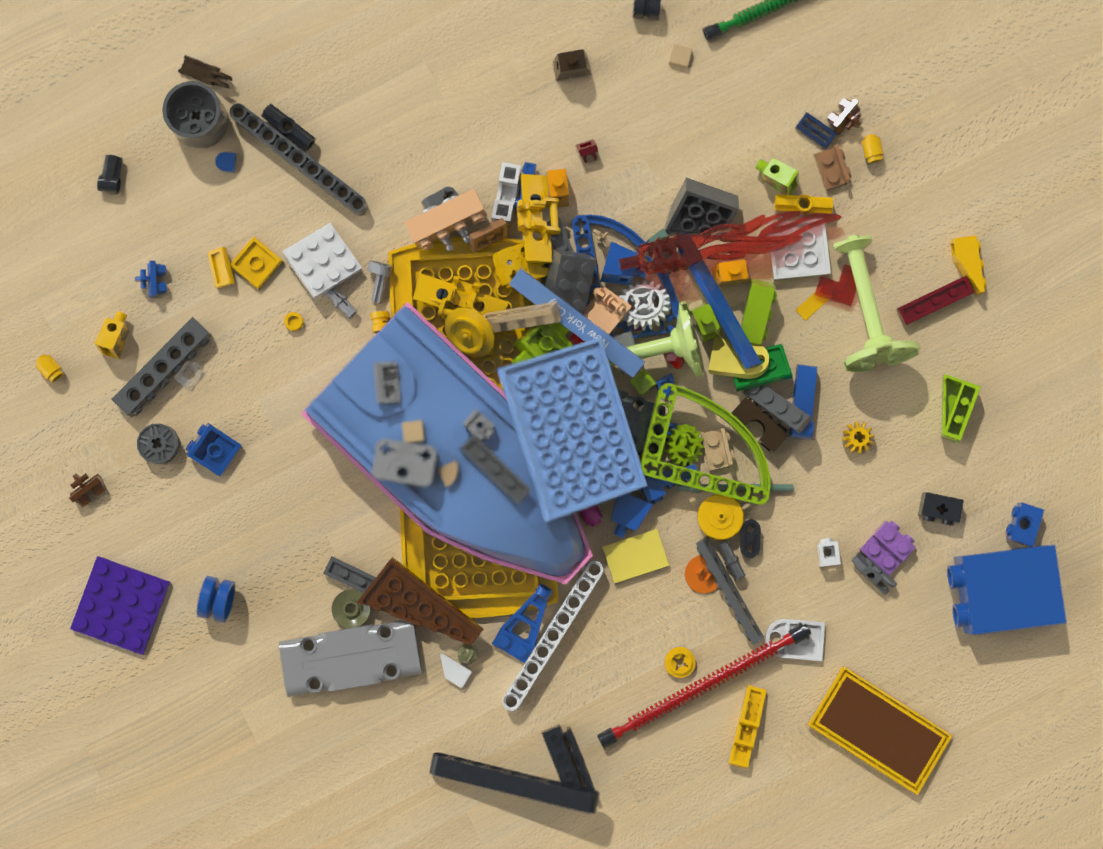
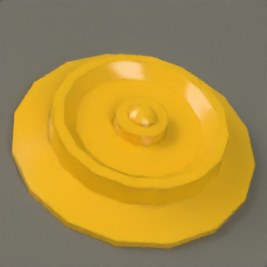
M467 307L457 308L449 313L445 320V332L448 340L460 352L472 358L483 357L490 353L494 346L495 335L492 326L482 314Z

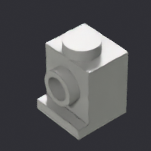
M477 409L463 423L481 441L484 438L488 440L495 432L493 430L494 424ZM482 422L484 424L483 429H477V423Z

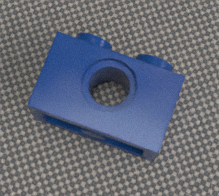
M1023 502L1017 503V506L1015 505L1011 512L1012 522L1006 528V540L1027 547H1033L1044 509ZM1022 519L1026 520L1027 527L1025 529H1022L1020 527V521Z

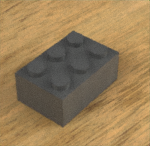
M553 249L552 262L549 266L545 286L584 315L597 260L589 254Z

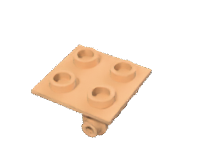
M596 287L593 290L594 298L586 307L584 316L610 334L632 306L606 287Z

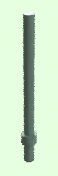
M699 482V484L702 487L708 486V484H701V482ZM680 484L677 485L678 491L707 492ZM718 484L719 491L724 492L727 490V484ZM751 484L760 487V484ZM770 484V492H793V484ZM739 486L736 492H746L744 486Z

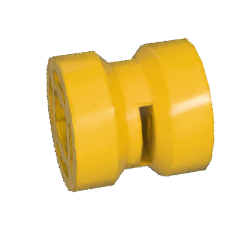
M389 311L370 313L371 320L373 321L372 333H378L388 323L390 318Z

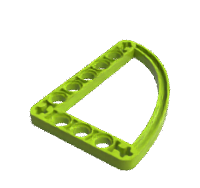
M671 383L663 384L658 390L640 461L643 474L758 505L765 504L769 499L770 472L765 455L751 432L728 410L707 397ZM668 387L672 391V395H668L667 401H671L670 404L660 402V399L665 400L666 394L663 393V390ZM677 395L712 411L727 422L742 437L756 461L760 487L660 461ZM661 405L668 408V414L664 417L658 414V408ZM656 424H660L663 427L661 435H656L653 432ZM651 443H656L659 447L656 454H651L648 450ZM651 462V466L658 468V464H661L658 469V476L655 475L657 471L649 470V473H647L644 465ZM667 466L672 469V475L668 478L662 474L663 468ZM685 471L691 475L690 481L686 483L681 480V474ZM703 476L709 479L707 487H702L699 484V480ZM720 481H725L728 485L727 490L724 492L718 490V483ZM739 486H744L746 489V493L742 497H739L736 493V489ZM750 491L753 493L761 491V494L764 495V498L759 499V501L754 496H750V500L748 499Z

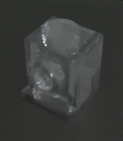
M187 360L174 379L192 392L206 373L202 371L204 367L198 362L194 361L192 363ZM195 372V376L191 379L189 374Z

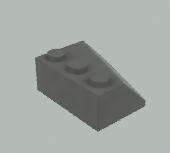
M686 177L671 205L664 230L667 234L675 232L680 233V235H688L690 233L699 234L702 237L723 238L739 210V196Z

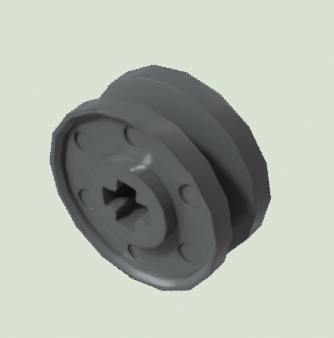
M160 423L150 424L139 433L137 449L140 456L146 461L154 464H165L173 460L178 454L180 439L177 432L171 427ZM156 440L160 441L161 447H157V444H155Z

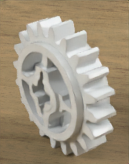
M646 280L643 281L642 285L636 281V287L629 285V291L623 289V295H619L628 304L634 303L635 310L633 312L629 310L622 318V321H627V326L634 324L635 330L641 326L644 331L647 325L652 329V324L654 323L660 326L659 320L665 321V315H669V308H671L670 297L667 295L666 289L661 290L660 284L654 287V281H651L649 285H647ZM655 298L659 301L657 308L654 307Z

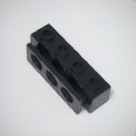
M558 724L543 730L542 735L560 781L582 787L577 774L580 772L586 786L583 788L594 790L571 727H566L567 731L563 732L561 725ZM564 735H566L571 747L569 751L563 739ZM572 753L576 759L578 769H575L570 756Z

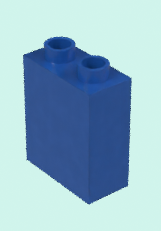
M1055 545L955 556V565L947 566L949 586L951 589L958 588L960 604H953L952 606L953 620L957 628L964 627L965 634L975 635L1067 623Z

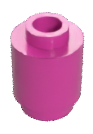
M597 505L579 511L586 526L590 524L593 527L602 522L600 518L603 515Z

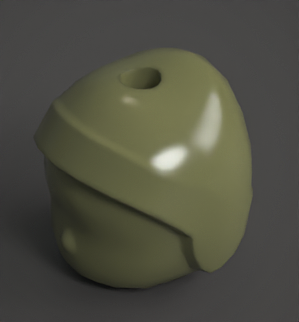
M465 643L462 644L458 651V661L465 664L475 662L478 658L477 647L473 644L471 646Z

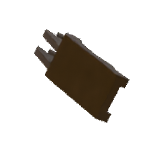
M187 55L184 56V62L181 69L178 70L180 74L210 86L215 84L229 89V84L216 79L219 77L228 81L233 80L231 76L221 73L220 68Z

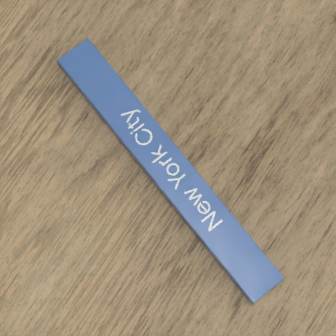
M520 268L509 283V285L536 305L557 301L562 318L560 323L585 342L601 338L607 358L631 377H634L645 363L643 359L522 268Z

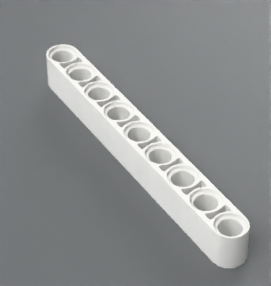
M592 561L585 567L503 698V706L507 710L513 711L519 707L603 573V566L600 562ZM592 564L600 567L598 575L590 574L589 567ZM583 580L588 581L590 584V588L586 592H582L579 589V583ZM571 597L579 599L578 607L571 608L568 601ZM565 613L569 616L567 624L559 623L558 616ZM550 630L558 632L559 637L557 640L551 641L548 638L547 634ZM541 646L548 649V655L545 657H540L537 653L538 648ZM530 663H535L538 666V671L534 674L527 671V665ZM518 680H525L528 684L527 688L524 690L518 689L516 686ZM509 696H514L517 699L515 706L507 705L506 699Z

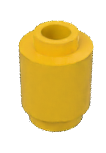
M876 134L865 136V140L861 141L865 159L868 160L869 164L882 161L884 152L880 137H876Z
M43 354L37 358L35 367L47 381L50 380L51 383H54L63 376L64 373L61 366L50 354Z

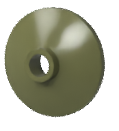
M345 590L339 593L333 600L332 615L340 626L356 628L364 624L368 619L370 606L357 603L363 595L360 591ZM350 605H353L355 607V611L353 613L349 612L348 607Z

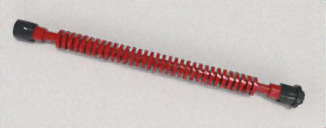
M799 622V625L789 630V633L782 636L781 640L775 643L770 640L769 646L767 643L764 644L766 648L761 645V650L756 648L757 653L752 650L753 655H750L748 652L747 658L745 655L742 656L744 660L741 657L738 658L739 662L734 660L735 665L730 662L731 667H728L726 664L724 665L725 670L723 667L720 668L722 672L717 669L716 675L714 671L712 672V677L710 674L707 675L709 679H706L705 676L702 677L704 681L702 682L699 679L700 684L695 681L694 687L692 683L690 684V689L688 686L685 687L687 691H684L682 688L680 689L681 694L678 690L676 692L677 696L674 693L672 694L673 698L670 695L667 696L669 700L667 701L664 698L663 701L665 703H662L660 700L658 701L659 706L656 702L654 704L655 708L653 705L650 706L651 710L648 707L645 708L646 713L644 710L641 711L642 715L639 712L636 713L637 718L635 714L632 715L633 720L629 717L628 723L620 727L616 726L613 729L610 727L597 734L600 743L605 749L616 743L617 739L623 737V734L633 729L636 732V727L639 730L642 728L641 724L645 727V722L648 725L651 724L650 719L654 722L653 717L658 720L659 714L662 718L664 716L663 712L665 715L668 714L667 710L670 713L673 712L671 708L673 707L676 710L675 705H678L680 708L681 702L684 706L686 705L685 700L687 703L690 702L689 698L692 701L695 700L694 695L696 698L699 697L698 693L701 696L704 695L702 693L703 690L705 694L708 693L706 689L708 688L711 691L712 685L715 689L717 688L716 683L718 686H721L720 681L723 684L726 683L725 678L728 682L730 681L729 676L732 679L734 678L733 674L736 677L739 676L738 671L740 674H743L742 669L745 672L748 671L747 666L749 669H752L751 664L755 667V662L758 665L761 664L760 659L762 662H765L764 657L767 660L770 659L769 654L771 657H774L773 652L778 655L777 650L794 643L798 644L805 639L809 640V635L812 633L808 625H803Z

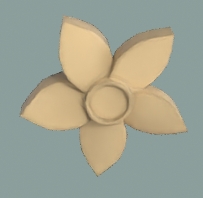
M594 229L593 232L597 239L608 248L610 243L606 236L609 234L605 232L601 235L600 231Z

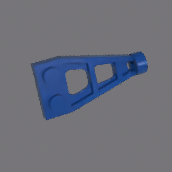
M539 584L535 593L502 625L492 644L525 663L536 645L547 601L553 591L549 587ZM530 605L539 608L535 620L524 615V612ZM519 621H524L530 625V633L526 639L512 631V628Z

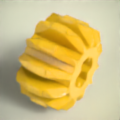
M856 421L854 422V427L848 424L849 431L843 430L842 432L847 437H843L841 440L848 441L844 447L852 446L850 449L851 453L856 449L858 454L862 453V449L866 452L869 451L867 445L872 446L874 444L869 439L875 437L874 434L869 435L868 433L872 428L865 429V422L860 426L859 422ZM856 433H858V436H862V439L859 440L860 443H858L857 439H854V436L857 435Z

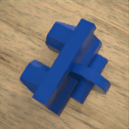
M149 261L147 264L148 276H146V270L141 269L140 276L135 277V282H140L141 289H146V282H148V298H154L156 295L167 292L166 283L156 282V276L166 275V265L156 264V261Z

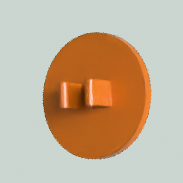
M700 555L688 562L685 568V580L692 590L699 593H710L718 588L716 578L713 573L711 574L708 571L707 562Z

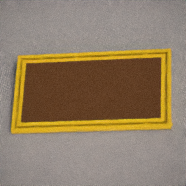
M845 666L840 668V671L807 724L915 795L919 794L952 738L950 733Z

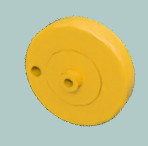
M719 494L705 499L697 512V522L700 530L707 537L718 541L727 540L735 536L740 531L744 521L743 509L739 502L734 498Z

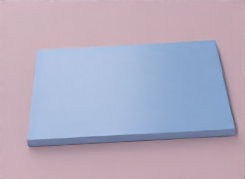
M601 338L497 369L545 522L647 487Z

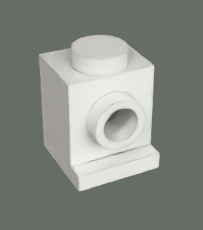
M832 538L820 539L821 543L816 544L819 567L841 564L838 541L832 542ZM826 548L830 550V555L828 556L824 554Z

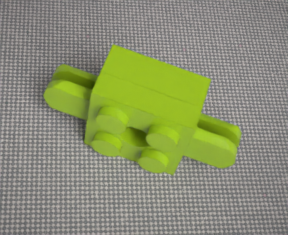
M560 322L532 326L514 343V346L521 353L513 360L512 365L571 347V342L565 337L570 330Z

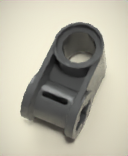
M444 187L435 194L423 199L421 203L427 209L428 207L442 204L447 199L446 194L448 193L452 196L459 195L454 188Z

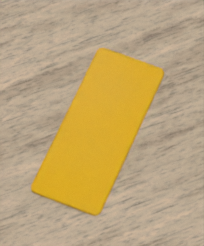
M821 286L796 309V312L806 321L832 296Z

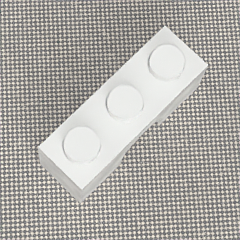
M502 162L498 192L491 217L492 222L503 218L506 224L511 226L522 171L520 165Z

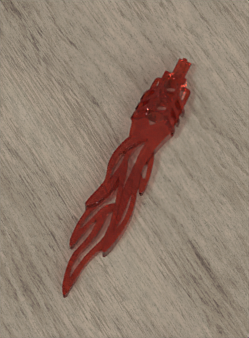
M788 211L766 218L765 215H761L740 225H718L704 231L700 235L677 233L672 238H670L671 235H667L663 240H660L661 237H658L653 242L639 245L635 256L618 259L620 270L638 267L640 273L644 272L647 275L656 273L670 274L671 272H679L680 269L689 270L693 265L706 259L733 260L743 258L746 254L771 253L795 245L803 238L800 236L802 233L812 228L841 219V216L832 213L810 214L792 223L778 226L801 214L800 211ZM778 218H781L780 220L772 223L771 225L761 230L758 236H747L755 232L762 226L766 225L767 223L774 221ZM812 219H821L809 223L789 235L768 236L790 230ZM719 239L721 242H728L700 249L702 246ZM676 247L685 250L680 259ZM668 252L671 257L665 258L662 256V253ZM649 256L652 258V261L646 262L643 257Z

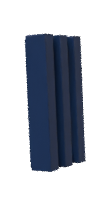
M808 112L804 114L795 129L825 150L837 135L835 131ZM806 118L831 135L830 138L806 122ZM801 125H804V126L807 127L809 130H811L812 132H814L816 135H818L819 137H821L823 140L826 141V143L823 142V141H822L821 139H819L818 137H816V136H815L814 134H812L811 132H809L807 129H805L804 127H802Z

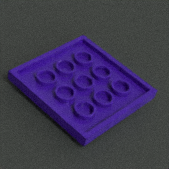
M97 556L70 629L144 655L170 581Z

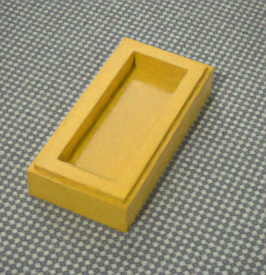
M220 247L207 252L215 288L221 289L235 284L227 247Z

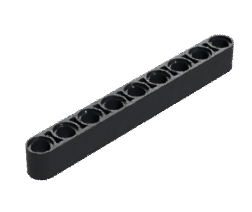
M434 752L432 755L429 771L432 775L584 813L595 814L597 811L600 796L598 791L445 753Z

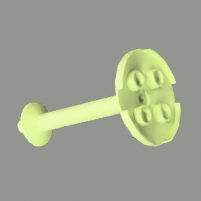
M855 234L847 237L844 241L834 244L835 252L848 254L869 335V340L865 342L864 348L849 356L843 362L846 371L854 373L873 371L874 366L888 363V367L900 364L919 354L918 349L920 350V345L916 341L893 340L891 336L884 335L863 249L872 243L870 235L859 236Z
M686 301L679 302L676 328L672 329L670 337L627 347L641 359L674 352L678 357L685 359L697 378L704 376L701 370L703 366L695 329H692L691 314ZM608 359L610 367L615 366V364Z

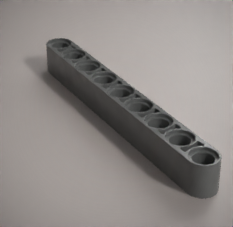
M236 103L231 106L230 116L240 127L356 215L366 213L368 205L363 196L244 105ZM244 111L243 116L235 117L236 112ZM258 122L257 128H250L251 123ZM268 133L274 134L271 140H265V136ZM282 145H288V149L285 152L279 151ZM297 156H303L301 163L294 162ZM317 167L318 172L316 174H309L311 168ZM326 179H333L332 185H324ZM341 190L348 191V195L346 197H339V193ZM357 201L363 202V206L360 209L354 208V204Z

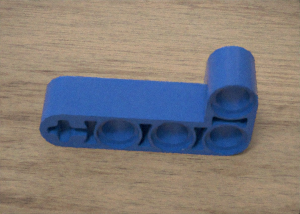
M797 364L792 404L808 414L812 419L817 366ZM811 420L800 434L790 428L789 438L812 439L814 422Z

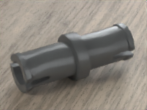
M729 541L717 546L725 560L724 564L725 566L728 565L734 580L736 581L746 576L738 562L739 557L735 556Z

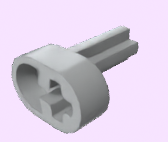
M369 260L367 271L377 274L371 300L372 302L382 303L387 276H391L393 266Z

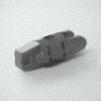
M858 552L852 558V562L857 566L856 569L884 595L889 593V589L880 581L881 579L892 588L897 585L896 581L869 557L866 558Z

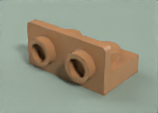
M839 145L814 154L826 191L848 184L851 172L849 167L845 166V154L843 149L839 148Z
M501 218L481 229L473 231L469 234L470 242L467 244L476 253L506 238V222Z

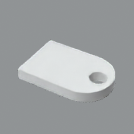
M779 619L771 623L767 628L765 643L769 646L771 633L778 632L781 640L782 636L798 626L799 622L803 625L807 624L812 633L809 635L810 639H805L798 644L786 645L777 650L778 655L776 656L822 661L825 622Z

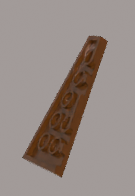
M394 557L388 561L357 601L359 604H365L377 611L381 610L389 613L393 617L417 626L429 628L433 632L442 633L449 636V638L470 646L484 630Z

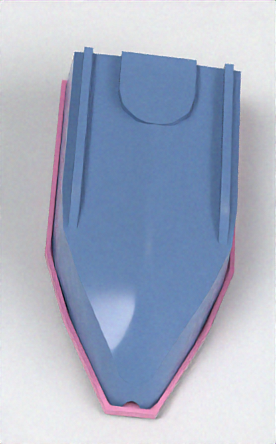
M408 302L301 413L427 534L481 559L563 584H567L593 556L577 512L545 522L505 393ZM397 362L401 403L379 405L376 397L373 363ZM475 409L495 426L493 428L495 432L488 440L484 438L481 442L531 489L518 505L507 497L459 450L473 435L463 423ZM422 420L425 441L411 443L432 446L437 450L438 456L432 485L422 487L375 478L372 474V467L377 442H380L381 439L404 442L402 423ZM482 422L476 425V428L479 430L484 427ZM386 445V448H382L385 455L388 452L394 451L388 445ZM426 451L425 454L419 455L424 458L425 462L428 458L432 457V455L429 454V451ZM457 460L459 466L457 477L452 484L446 487L438 468ZM401 468L398 472L399 477H407L408 469Z

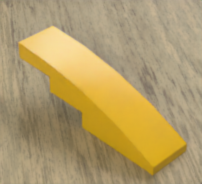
M747 686L729 756V765L744 769L748 768L767 691L765 689Z

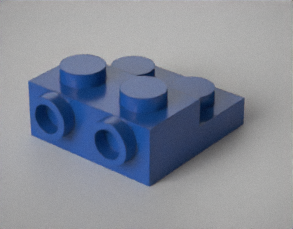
M210 423L202 424L197 431L199 435L195 441L191 440L187 445L186 450L188 452L186 455L220 477L242 445Z

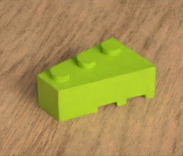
M751 278V286L746 299L747 303L741 327L751 343L761 345L762 340L767 338L768 329H766L767 321H771L773 311L770 310L771 303L776 302L777 292H775L773 283Z
M943 374L941 437L960 443L981 386Z

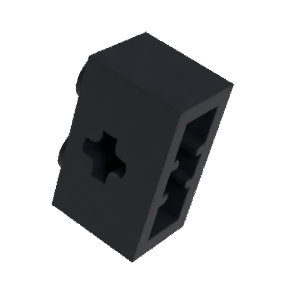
M923 492L918 515L923 516L925 521L934 522L935 519L942 520V524L953 526L954 523H960L964 500ZM941 506L944 512L940 513L939 510H936L937 507Z

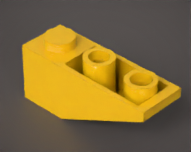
M977 235L953 238L950 241L952 260L962 275L967 276L975 294L981 295L987 287L986 279L982 276L984 263L979 256L981 243L977 240Z

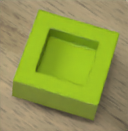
M643 369L630 380L641 396L657 385L646 369Z

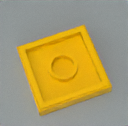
M253 236L230 265L259 290L282 264L283 260Z

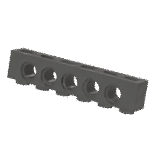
M192 317L111 400L128 416H137L143 410L142 406L147 401L151 402L156 397V392L160 388H165L170 382L169 379L174 374L177 375L184 368L183 364L187 360L191 361L197 355L196 351L201 346L205 347L210 342L212 334ZM193 336L195 339L194 343L187 346V338ZM176 350L181 351V356L178 359L173 358V353ZM167 364V371L160 373V366ZM153 377V385L147 387L146 380ZM139 391L140 398L134 401L133 393Z

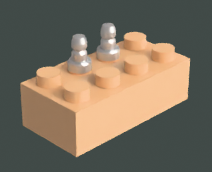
M473 188L459 196L445 199L438 206L428 207L422 211V214L404 223L413 242L419 249L429 250L434 247L433 242L439 239L446 246V250L451 252L454 250V246L451 244L450 234L457 231L467 244L470 242L467 225L474 223L475 226L481 225L486 221L484 217L488 215Z

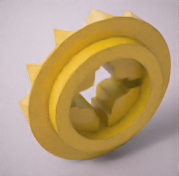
M685 647L671 649L666 654L664 661L668 673L676 678H684L690 675L696 663L693 653ZM684 654L683 662L688 666L686 667L680 665L679 668L675 670L677 663L672 658L680 659V657H682Z

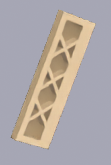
M557 301L489 312L483 315L492 326L494 333L557 323L562 320Z

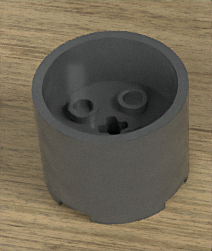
M186 81L173 87L166 95L162 107L163 118L170 130L182 143L189 147L208 148L223 138L227 131L228 113L223 103L209 86L197 81ZM196 115L200 116L199 120L195 118Z

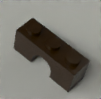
M745 397L731 412L744 426L751 421H756L762 425L763 434L757 442L771 454L789 436L786 433L788 430L782 424L778 423L777 425L772 421L773 417L765 410L762 412L758 408V404L751 398Z

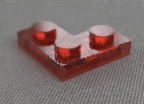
M844 264L839 281L820 276L814 295L851 307L857 290L851 266Z

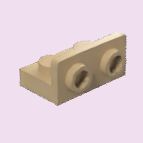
M720 428L700 434L701 438H704L702 443L709 471L733 465L735 456L733 450H730L728 445L731 442L729 431L725 432V428Z

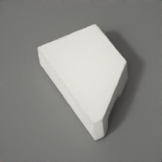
M441 653L440 658L445 678L462 688L472 671Z

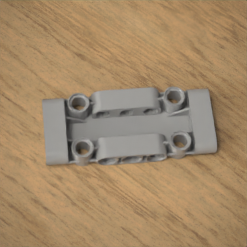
M404 620L279 641L287 697L322 691H336L422 674L415 624ZM383 627H388L391 630L388 638L383 637L381 634ZM307 640H311L314 643V648L311 651L305 648ZM393 665L397 668L395 676L388 674V666ZM313 678L320 681L318 689H314L311 686Z

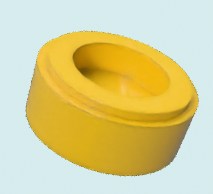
M290 312L285 316L284 324L288 330L296 332L302 329L304 319L299 313Z

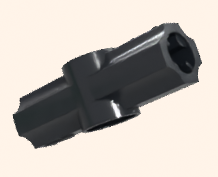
M273 104L268 105L263 110L261 117L304 151L309 150L313 146L316 138ZM287 124L293 125V128L290 131L284 130V127Z

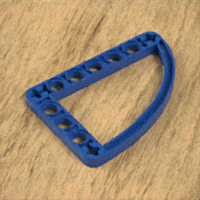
M591 214L576 216L572 221L576 253L589 254L595 259L590 225L609 228L627 238L647 258L660 279L663 288L666 289L667 295L670 297L669 302L672 315L665 316L666 323H671L672 319L677 321L679 302L676 292L661 261L648 244L633 230L614 219ZM578 220L586 223V225H583V232H588V234H580L579 226H575V224H578ZM581 238L588 239L589 245L586 248L579 246L578 241ZM595 266L593 274L595 283L591 285L589 295L593 293L596 287L600 288L597 266ZM659 320L661 324L659 331L654 332L647 325L641 334L635 335L632 333L634 339L669 334L674 327L670 325L666 327L667 330H664V322ZM627 322L618 323L615 328H621L626 333L631 331L634 324L627 326Z

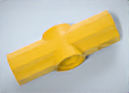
M806 194L800 196L775 195L774 211L792 212L800 215L807 213L832 215L833 198L813 197ZM799 201L807 202L808 208H801Z

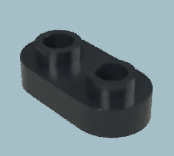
M753 519L744 521L740 531V551L747 558L756 557L760 552L761 527ZM749 525L754 528L752 533L747 531ZM747 545H752L753 550L751 552L746 550Z

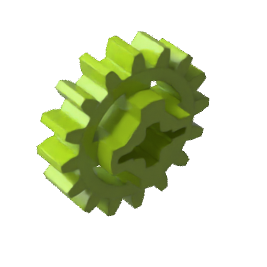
M683 424L676 425V429H670L672 434L666 436L669 441L665 442L664 445L668 446L665 453H670L668 459L673 460V464H679V466L693 465V461H698L697 455H702L700 448H704V445H701L704 438L699 437L701 432L695 431V426Z

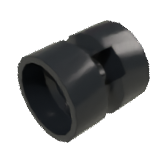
M634 0L632 18L643 19L647 16L649 20L659 21L661 0Z

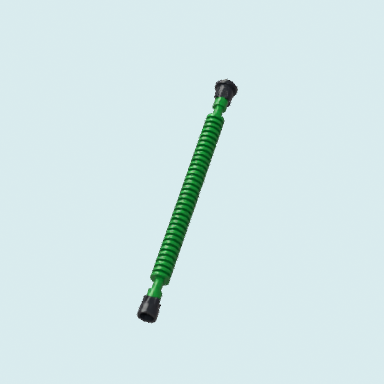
M799 0L761 1L759 4H755V6L752 5L746 8V10H742V12L739 11L737 14H733V19L729 21H722L702 28L704 37L707 42H710L727 32L729 28L734 26L741 28L746 23L750 24L758 20L759 17L763 18L780 10L781 7L785 8Z

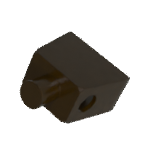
M584 49L559 53L553 61L556 81L591 75L588 55Z

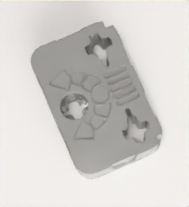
M381 439L376 444L372 474L379 480L429 487L434 480L438 456L437 450L427 445ZM386 445L394 450L388 452L387 455L382 451V448H386ZM426 451H429V454L432 455V457L428 458L425 462L424 458L419 455L425 454ZM405 468V470L408 472V475H405L404 478H401V475L398 474V472Z

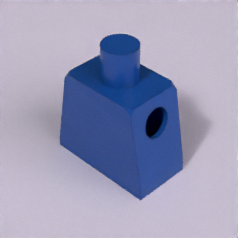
M611 242L600 281L631 285L633 276L645 278L648 267L637 265L638 253Z
M628 493L616 497L611 521L617 523L614 535L624 539L628 528L636 531L653 504Z

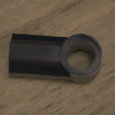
M110 154L105 156L102 175H99L97 181L98 191L112 194L119 193L122 157Z

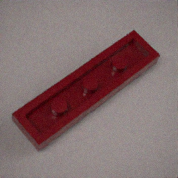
M964 276L896 310L904 326L973 294L974 290L967 276Z

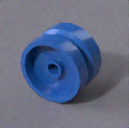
M206 576L198 598L197 617L209 619L213 614L214 621L226 623L233 605L235 581L223 580L220 584L218 578Z

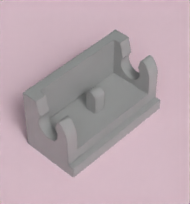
M397 362L373 363L377 403L379 405L401 403Z

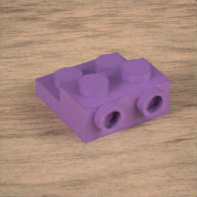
M884 521L859 549L888 575L916 548L913 545L915 541L908 534L903 536L898 531L900 527L893 521L890 523Z

